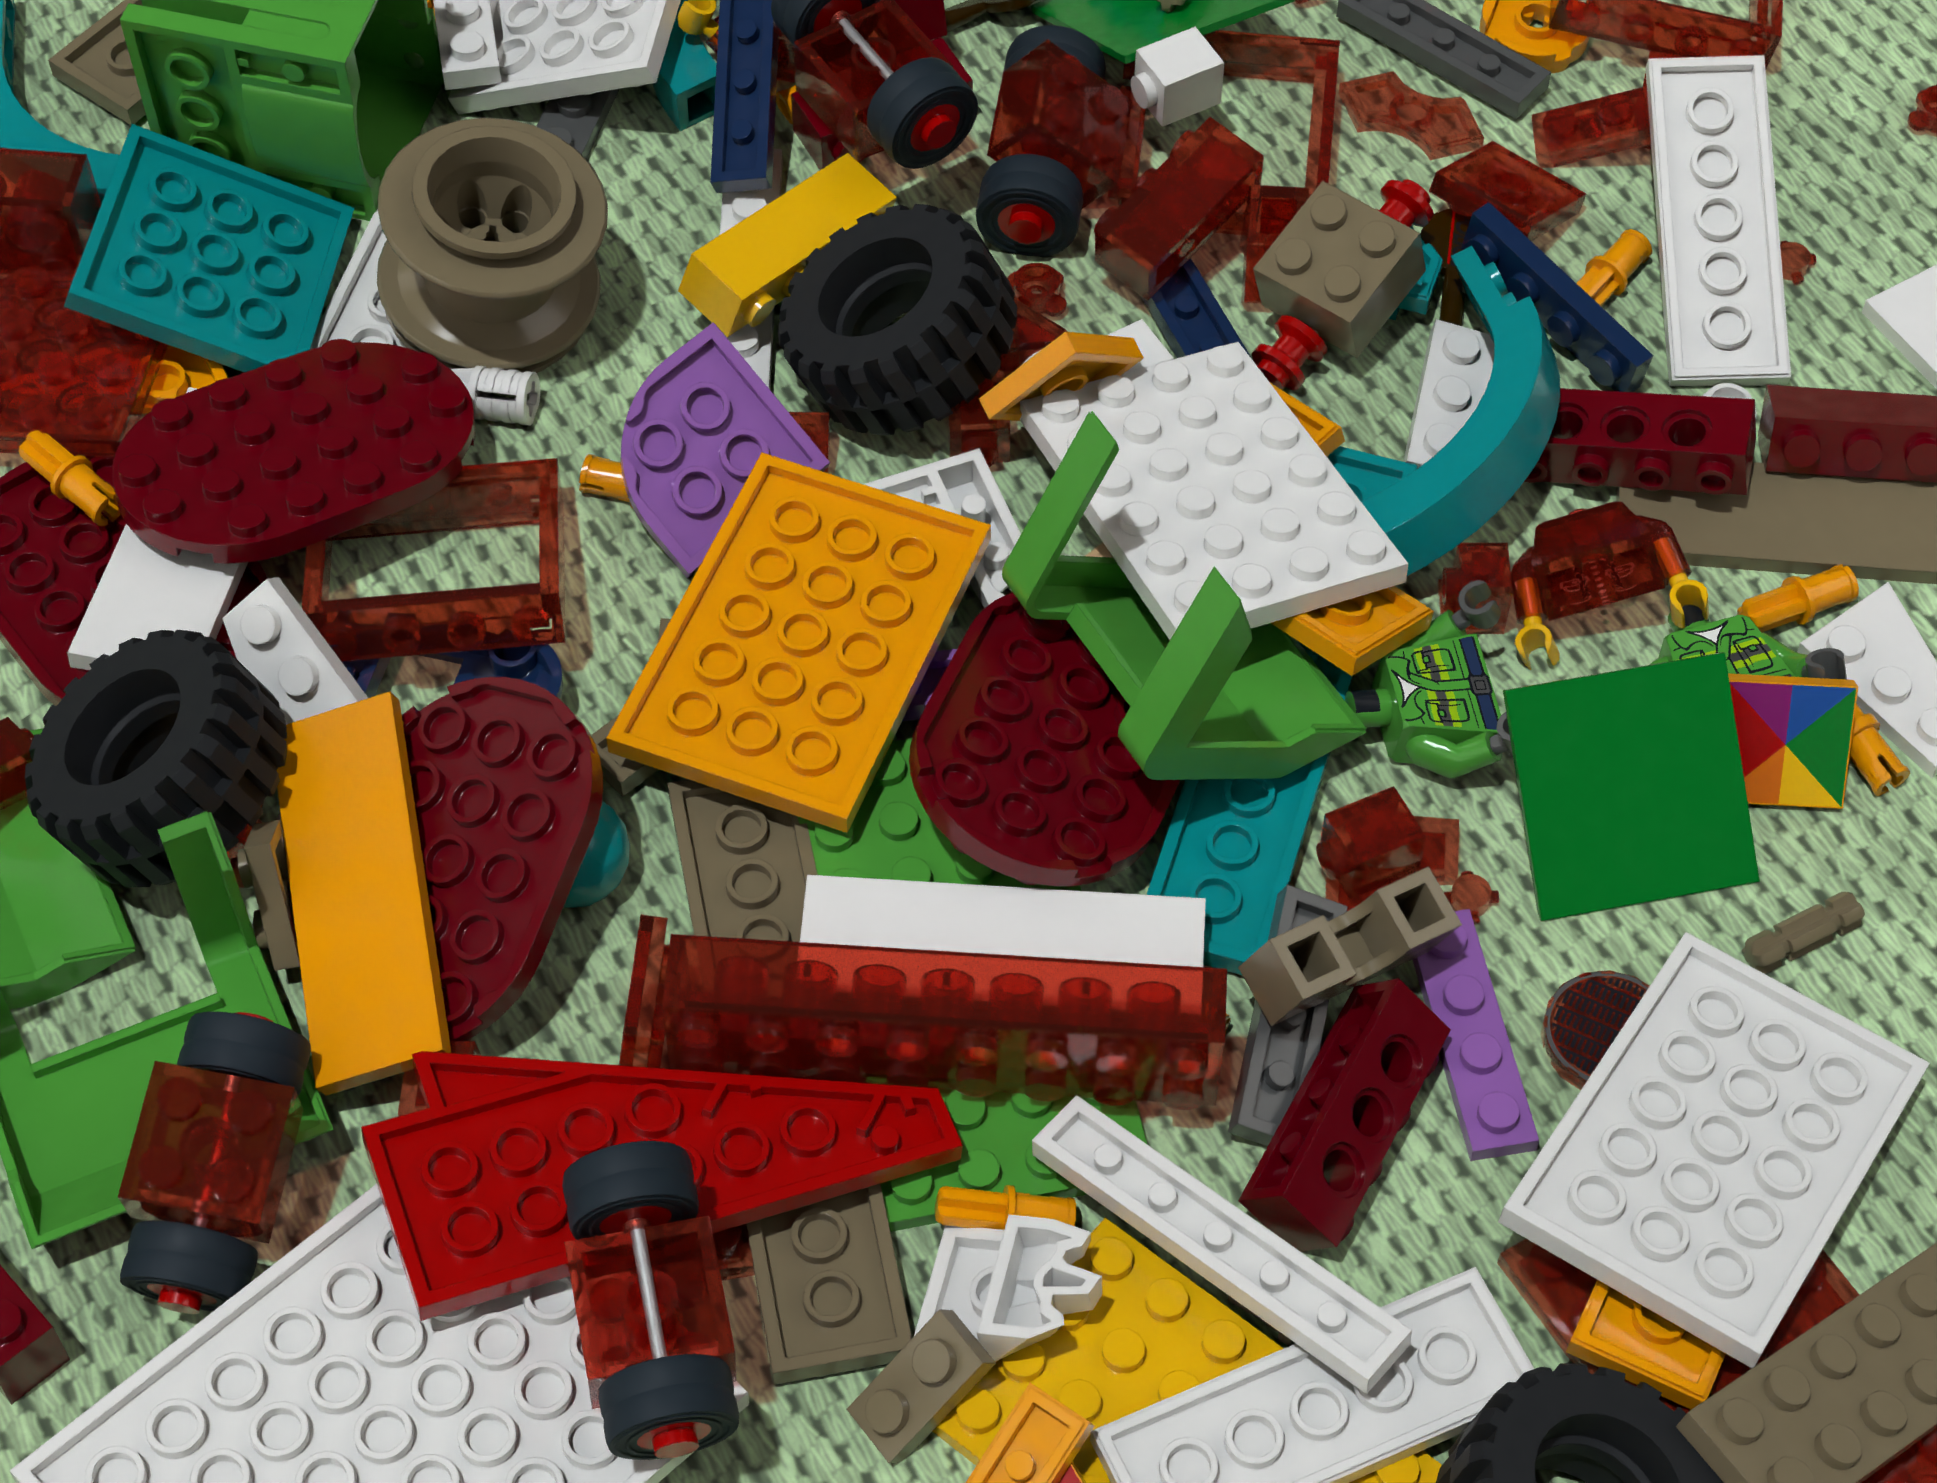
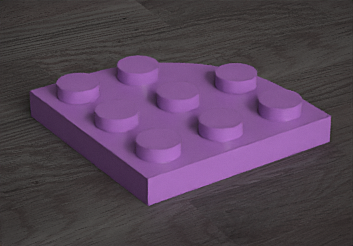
M714 322L666 358L646 378L629 408L621 440L620 460L622 477L631 506L649 534L687 579L697 572L761 452L822 472L830 464L829 460Z

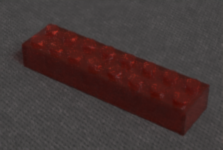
M671 934L662 1000V1015L670 1069L956 1089L961 1094L971 1097H986L995 1092L1026 1094L1029 1098L1038 1101H1056L1064 1096L1075 1097L1077 1095L1082 1098H1094L1099 1103L1111 1106L1126 1105L1132 1101L1161 1102L1167 1107L1177 1110H1192L1202 1105L1216 1106L1225 1047L1227 969Z

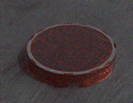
M1611 970L1586 972L1563 983L1548 1001L1540 1033L1543 1048L1545 1046L1547 1054L1552 1059L1550 1064L1558 1075L1581 1090L1650 986L1635 976Z

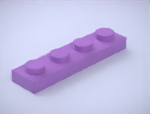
M1470 909L1455 911L1462 925L1429 952L1413 959V964L1425 1004L1451 1029L1439 1054L1470 1161L1536 1151L1539 1144L1538 1134Z

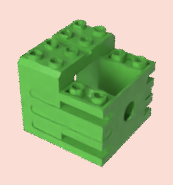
M141 0L142 5L128 3L120 18V23L150 131L354 208L352 218L366 221L371 220L374 212L378 209L379 187L386 168L402 148L419 136L444 82L434 9L428 8L427 0Z

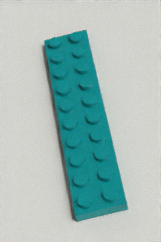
M1341 446L1327 456L1360 501L1394 485L1417 470L1418 465ZM1300 643L1345 700L1346 693L1350 691L1355 675H1349ZM1331 752L1282 778L1199 779L1184 781L1146 895L1206 898L1203 965L1242 975L1238 967L1268 941L1277 894L1287 884L1290 885Z

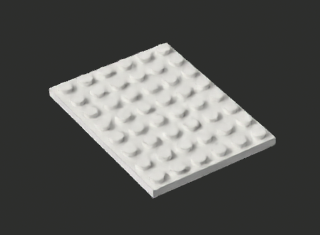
M375 1184L18 1463L10 1472L16 1483H659L692 1453L676 1458L633 1460L615 1456L607 1446L603 1428L604 1419L601 1415L599 1404V1388L608 1377L622 1369L653 1359L639 1282L619 1262L420 1321L377 1184ZM658 1302L667 1356L683 1354L711 1355ZM732 1377L734 1396L740 1413L749 1405V1393Z

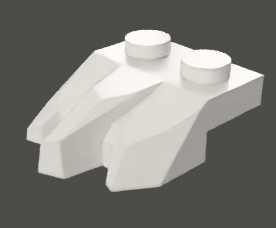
M1009 1214L1004 1230L945 1225L914 1336L939 1309L953 1310L995 1362L1052 1336L1064 1326V1314L1093 1310L1102 1296V1276L1071 1265L1085 1255L1091 1241V1232L1055 1219Z

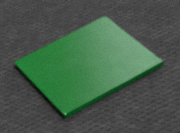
M1043 0L1032 4L1031 10L1033 14L1055 26L1068 27L1083 33L1093 40L1101 51L1127 64L1135 61L1137 49L1196 26L1202 35H1206L1292 3L1295 0H1186L1183 5H1177L1173 12L1163 11L1161 2L1156 0Z
M1725 652L1503 690L1534 894L1540 921L1760 882Z

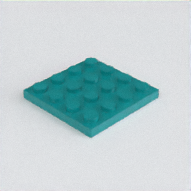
M131 124L70 286L64 307L242 372L256 369L274 360L310 350L354 208Z

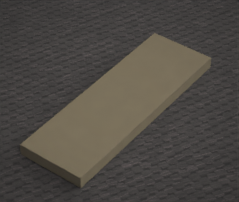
M1752 462L1747 495H1712L1704 492L1650 491L1643 488L1616 487L1617 560L1662 563L1654 544L1661 539L1667 538L1680 565L1815 575L1831 569L1835 565L1843 564V567H1850L1856 578L1937 584L1936 482L1765 471L1764 463Z

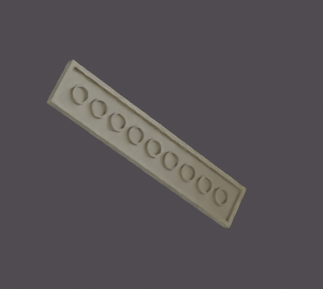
M692 780L667 783L718 1072L860 1083L845 1007L795 1003L794 992L807 875H817L807 823L799 824L798 817ZM881 1184L746 1224L774 1385L889 1364L912 1339Z

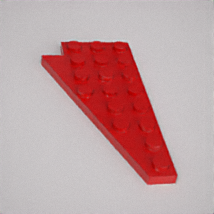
M428 1051L412 1054L413 1068L427 1108L361 1127L364 1146L420 1321L633 1258V1246L597 1247L587 1245L575 1239L569 1227L567 1204L562 1186L564 1172L581 1157L599 1149L629 1142L662 1141L684 1148L691 1159L694 1184L699 1200L697 1217L682 1230L667 1237L647 1242L648 1252L650 1253L960 1160L963 1148L938 1088Z

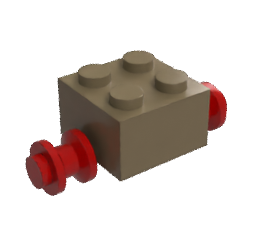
M1404 179L1402 182L1388 180L1380 190L1384 205L1378 210L1322 181L1255 265L1253 271L1261 304L1281 315L1274 324V329L1279 337L1274 345L1259 344L1252 352L1254 363L1270 383L1281 390L1285 387L1290 390H1298L1305 382V376L1300 369L1305 361L1308 359L1319 362L1327 354V346L1323 340L1358 358L1424 274L1426 268L1421 236L1419 232L1410 227L1412 225L1426 226L1433 218L1434 213L1429 204L1431 201L1429 194L1416 182Z

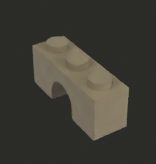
M1428 866L1376 890L1362 903L1330 921H1327L1325 916L1322 915L1269 939L1238 968L1269 1024L1273 1026L1429 952L1458 929L1462 923Z

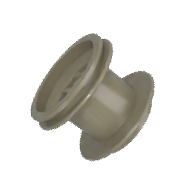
M497 118L465 119L437 126L414 138L396 154L386 168L379 187L378 214L382 231L387 240L384 243L378 260L377 287L386 318L397 338L406 348L432 354L449 369L486 366V368L495 367L503 368L504 370L513 369L521 372L530 371L538 373L562 359L578 343L595 315L600 299L601 276L595 254L602 244L607 228L608 203L603 184L592 165L577 149L555 134L534 125Z

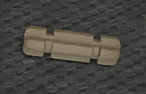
M1840 892L1824 900L1825 907L1816 904L1774 925L1775 932L1764 930L1748 938L1742 950L1743 956L1751 967L1766 974L1782 966L1781 959L1786 957L1788 961H1792L1834 940L1832 933L1837 932L1839 936H1842L1858 928L1862 923L1861 919L1865 915L1864 909L1857 902L1853 893Z

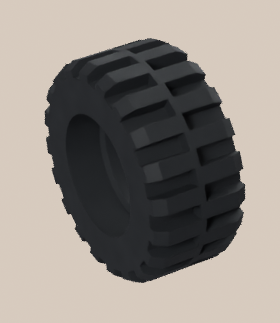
M915 204L912 210L904 205L887 207L884 214L877 216L871 212L858 218V224L846 231L843 227L829 236L831 242L821 250L816 248L805 259L806 268L802 273H795L788 287L790 297H784L782 301L778 337L779 345L784 350L785 359L824 413L834 422L842 423L846 429L866 434L870 431L871 434L894 435L896 429L901 428L902 431L912 432L924 428V422L935 418L937 421H941L952 415L953 411L951 409L963 400L968 404L980 393L978 386L985 379L992 380L1001 366L999 357L1001 354H1008L1013 341L1014 332L1012 329L1015 328L1017 321V305L1014 302L1015 293L1009 280L971 223L964 221L961 215L950 210L938 209L935 206ZM908 312V313H907L904 317H902L900 320H898L897 322H895V323L892 324L891 326L885 328L888 324H890V323H891L893 320H895L897 317H899V316H901L902 314Z
M160 630L149 632L146 640L132 638L119 644V651L110 656L106 654L101 655L89 664L91 670L81 679L75 677L64 688L63 691L66 695L57 706H50L42 719L45 726L41 734L34 735L29 749L33 762L26 764L25 768L27 800L32 815L38 819V824L100 878L111 884H122L125 887H151L152 883L154 885H167L176 882L157 829L203 812L212 813L225 850L228 852L239 842L236 838L247 825L253 827L263 814L261 805L267 796L273 797L280 782L277 769L278 767L285 766L287 756V742L285 740L287 738V727L284 713L280 710L279 702L275 696L248 669L212 637H205L200 632L176 630L175 632Z
M1560 1363L1554 1371L1548 1367H1539L1524 1372L1516 1382H1507L1491 1397L1449 1449V1457L1440 1467L1436 1483H1536L1535 1470L1550 1469L1568 1473L1586 1483L1724 1482L1676 1428V1425L1686 1413L1680 1407L1673 1411L1661 1402L1659 1398L1662 1392L1645 1382H1640L1637 1386L1625 1382V1373L1605 1367H1599L1594 1374H1590L1587 1365L1580 1363Z

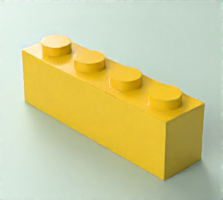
M846 153L693 252L678 292L712 323L714 322L727 337L747 324L755 327L769 316L775 305L783 301L784 297H790L788 287L796 272H803L806 268L805 259L816 248L821 250L831 242L829 236L842 227L845 231L858 224V218L871 212L877 216L886 213V208L894 206L897 197L855 158Z

